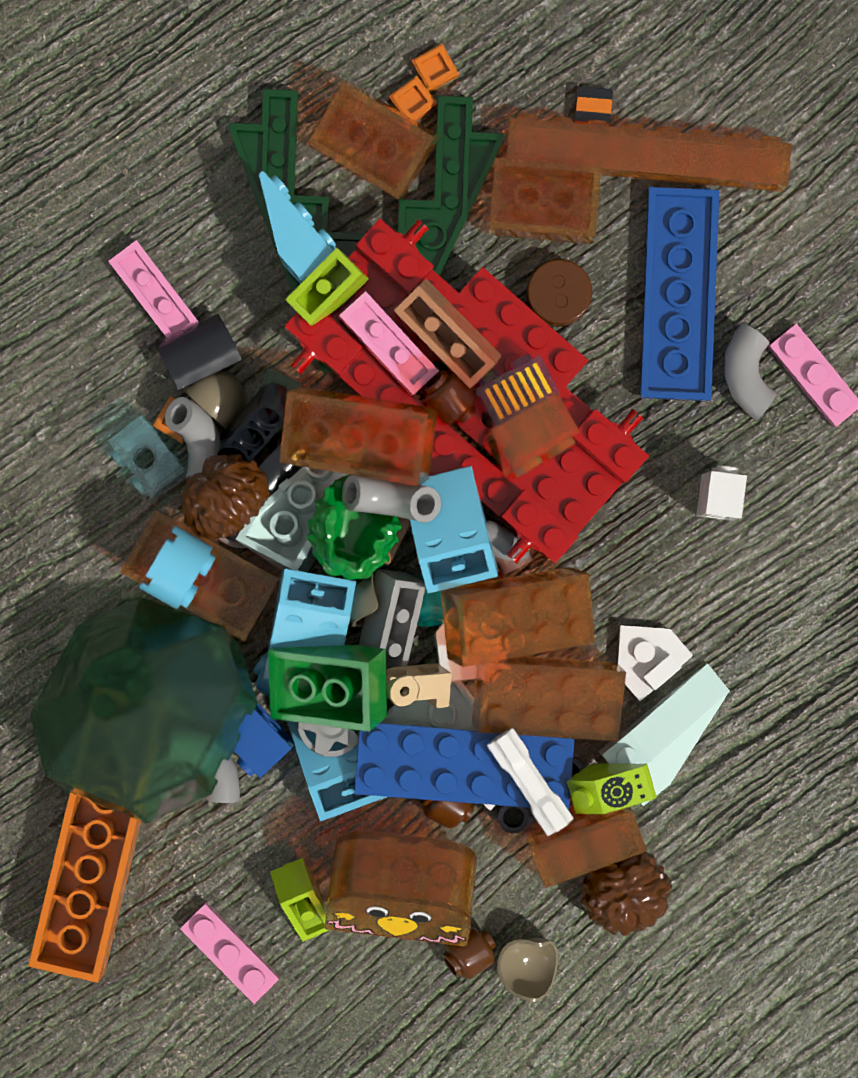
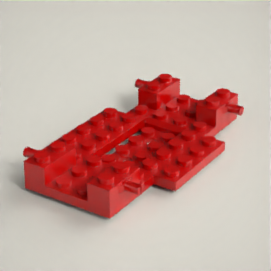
M379 218L356 244V249L348 257L369 280L344 305L311 326L298 312L285 325V331L295 338L304 349L290 363V366L295 370L304 360L296 370L302 375L303 371L316 359L328 367L365 400L342 427L405 482L472 465L481 502L514 530L520 538L506 555L509 558L514 556L512 561L518 564L520 559L531 548L539 552L550 563L556 564L578 539L579 536L577 535L619 486L622 483H626L649 457L646 452L635 444L630 435L644 418L639 414L629 424L638 413L631 409L630 413L618 425L609 421L597 409L591 410L566 388L569 382L589 361L484 267L458 293L433 270L434 266L419 253L415 246L418 240L429 230L424 224L414 234L422 225L420 220L417 219L412 227L403 235L391 229ZM425 279L502 355L491 370L514 389L509 379L513 375L526 402L540 416L535 419L522 406L518 413L511 410L512 414L508 415L502 406L500 410L504 418L501 419L500 424L494 428L484 426L481 414L486 408L493 407L485 390L489 388L495 401L499 397L493 388V385L496 383L486 382L482 385L479 380L473 386L477 392V399L474 404L476 407L475 413L463 423L459 421L454 422L499 462L496 466L448 424L443 423L415 395L411 397L338 318L365 291L431 363L436 361L445 362L394 312ZM537 363L552 391L550 394L547 393L533 364ZM529 367L544 397H539L525 368ZM520 371L536 399L533 403L517 375ZM426 384L418 390L424 397L426 395L424 391Z

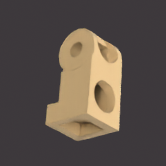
M438 663L393 667L386 670V697L394 704L407 706L414 700H426L435 708L449 707L451 672Z

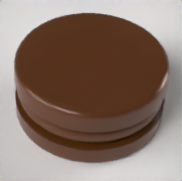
M564 259L551 260L539 266L533 272L526 289L528 307L551 327H565L577 322L587 311L592 299V285L587 273L576 263Z

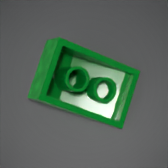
M359 645L271 648L268 650L271 719L370 732L387 717L386 649Z

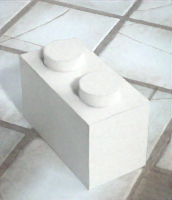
M717 466L712 468L710 472L702 474L696 516L730 521L742 519L747 476L739 475L738 468L729 466Z

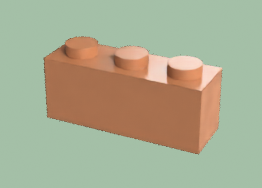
M427 279L394 310L470 389L502 356Z

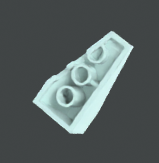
M338 434L334 435L305 462V465L297 473L278 486L279 489L259 509V515L252 517L250 524H244V528L239 532L236 541L281 570L290 569L308 573L316 559L312 553L313 546L307 540V535L309 534L307 521L313 518L316 508L315 502L323 496L324 489L332 485L335 479L348 475L350 471H359L368 452L367 449Z
M706 663L600 749L599 753L608 764L648 763L657 796L671 784L730 690L709 664ZM649 801L644 802V803H641V805L644 806V805L647 804Z

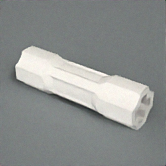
M513 728L501 733L486 745L500 767L510 774L530 804L531 813L547 836L558 832L574 819L560 797L551 791L530 760L527 748Z

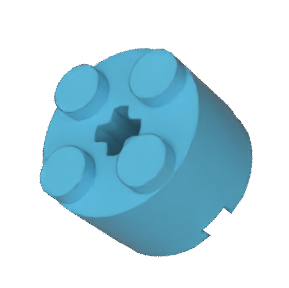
M175 525L172 533L177 535L175 541L170 538L166 540L146 575L152 581L150 584L143 581L139 589L177 610L180 605L185 608L188 607L198 590V587L193 585V582L198 574L206 576L216 556L211 553L213 546Z

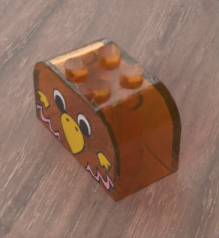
M367 830L344 833L337 838L335 843L326 906L325 929L467 947L472 919L477 855L469 847L449 840Z

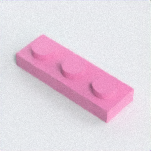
M137 240L108 261L166 338L199 323Z
M366 291L339 315L338 318L411 397L439 372Z
M797 323L768 346V349L833 428L837 427L858 409V397Z
M207 902L181 926L180 929L253 1004L280 979V976Z

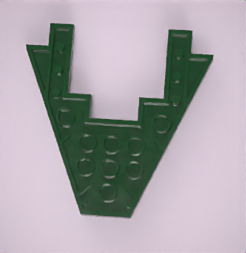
M263 89L262 124L229 123L228 128L290 290L293 292L300 284L284 267L278 255L259 176L262 171L269 178L276 175L289 190L288 194L291 197L289 201L293 205L300 202L312 216L311 220L315 224L312 227L317 232L323 229L336 243L335 247L341 250L347 257L356 249V244L366 233L328 232L329 197L295 195L299 93L295 90ZM438 96L434 201L399 199L398 232L405 235L417 219L422 222V225L414 234L424 224L428 227L429 230L425 232L415 246L419 253L434 266L433 270L439 276L448 261L505 139V133L472 132L473 97ZM318 361L322 373L334 374L322 362Z

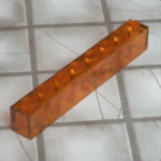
M527 113L518 114L517 118L510 117L505 167L782 192L788 186L792 143H782V138L764 136L761 137V141L749 140L747 135L742 133H728L726 137L712 136V132L708 130H693L691 134L677 133V128L667 126L657 127L656 131L642 130L643 126L635 123H624L621 128L609 127L606 121L588 120L587 124L573 123V119L568 117H553L552 121L538 120L537 115Z

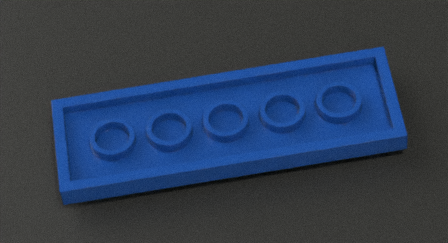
M648 188L640 398L711 401L719 190Z
M379 723L370 732L359 730L354 794L530 808V804L510 774L500 767L486 746L495 737L500 735V732ZM517 734L527 748L530 760L551 791L560 797L569 811L570 792L567 780L572 776L574 739Z

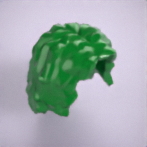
M361 469L358 472L350 471L348 475L335 479L332 485L326 487L323 496L315 502L316 508L313 518L307 521L309 528L307 540L313 546L312 553L322 565L324 571L330 576L342 575L348 580L367 579L377 568L389 562L390 557L387 554L394 544L399 542L396 534L402 528L398 517L348 511L345 509L342 501V489L346 478L350 475L384 478L379 476V474L372 475L369 470Z

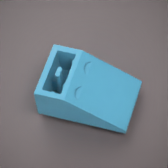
M262 171L259 176L278 255L284 267L301 284L336 249V243L323 229L317 232L312 227L315 225L311 220L312 216L300 202L293 205L289 201L291 199L288 194L289 190L276 175L269 178Z
M472 465L407 481L434 488L441 498V508L435 519L425 523L410 519L427 593L498 577V566Z
M284 569L281 572L268 650L286 647L344 645L356 581ZM268 651L263 678L269 679Z
M287 721L320 821L386 798L385 796L354 794L358 744L346 754L336 757L322 756L313 752L304 744L299 734L298 722ZM304 730L307 738L314 745L315 733ZM335 742L329 751L343 749L346 745Z

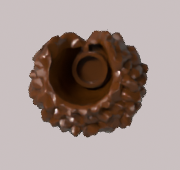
M232 454L211 455L206 458L202 472L195 473L189 477L182 492L181 504L185 525L191 527L198 537L205 536L208 540L235 535L236 532L244 528V524H250L252 517L259 515V509L264 506L265 501L270 496L266 474L257 467L255 461H246L242 458L241 454L236 456Z
M632 849L630 854L624 857L620 867L609 861L605 863H592L581 888L583 897L580 902L586 910L589 919L594 920L596 926H602L604 930L609 931L611 934H617L619 931L621 935L629 936L631 932H635L637 929L643 931L648 926L653 927L656 919L664 916L669 908L667 898L670 896L672 885H669L670 879L664 873V867L657 865L652 854Z

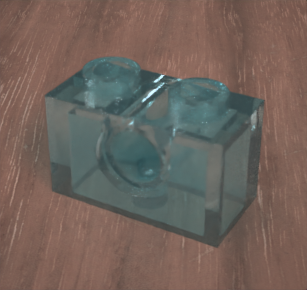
M143 415L108 440L113 447L109 451L110 455L121 468L126 465L134 474V477L130 480L142 496L148 493L150 497L157 498L186 476L187 470L150 421ZM143 450H151L155 458L154 463L147 469L140 468L137 462L139 453Z

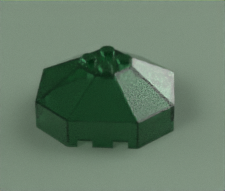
M139 597L76 627L31 710L30 718L46 777L67 792L74 795L79 794L96 804L113 811L118 810L130 815L135 820L147 824L213 793L218 783L215 775L222 761H229L241 737L238 729L246 714L252 715L258 702L239 643L222 625Z

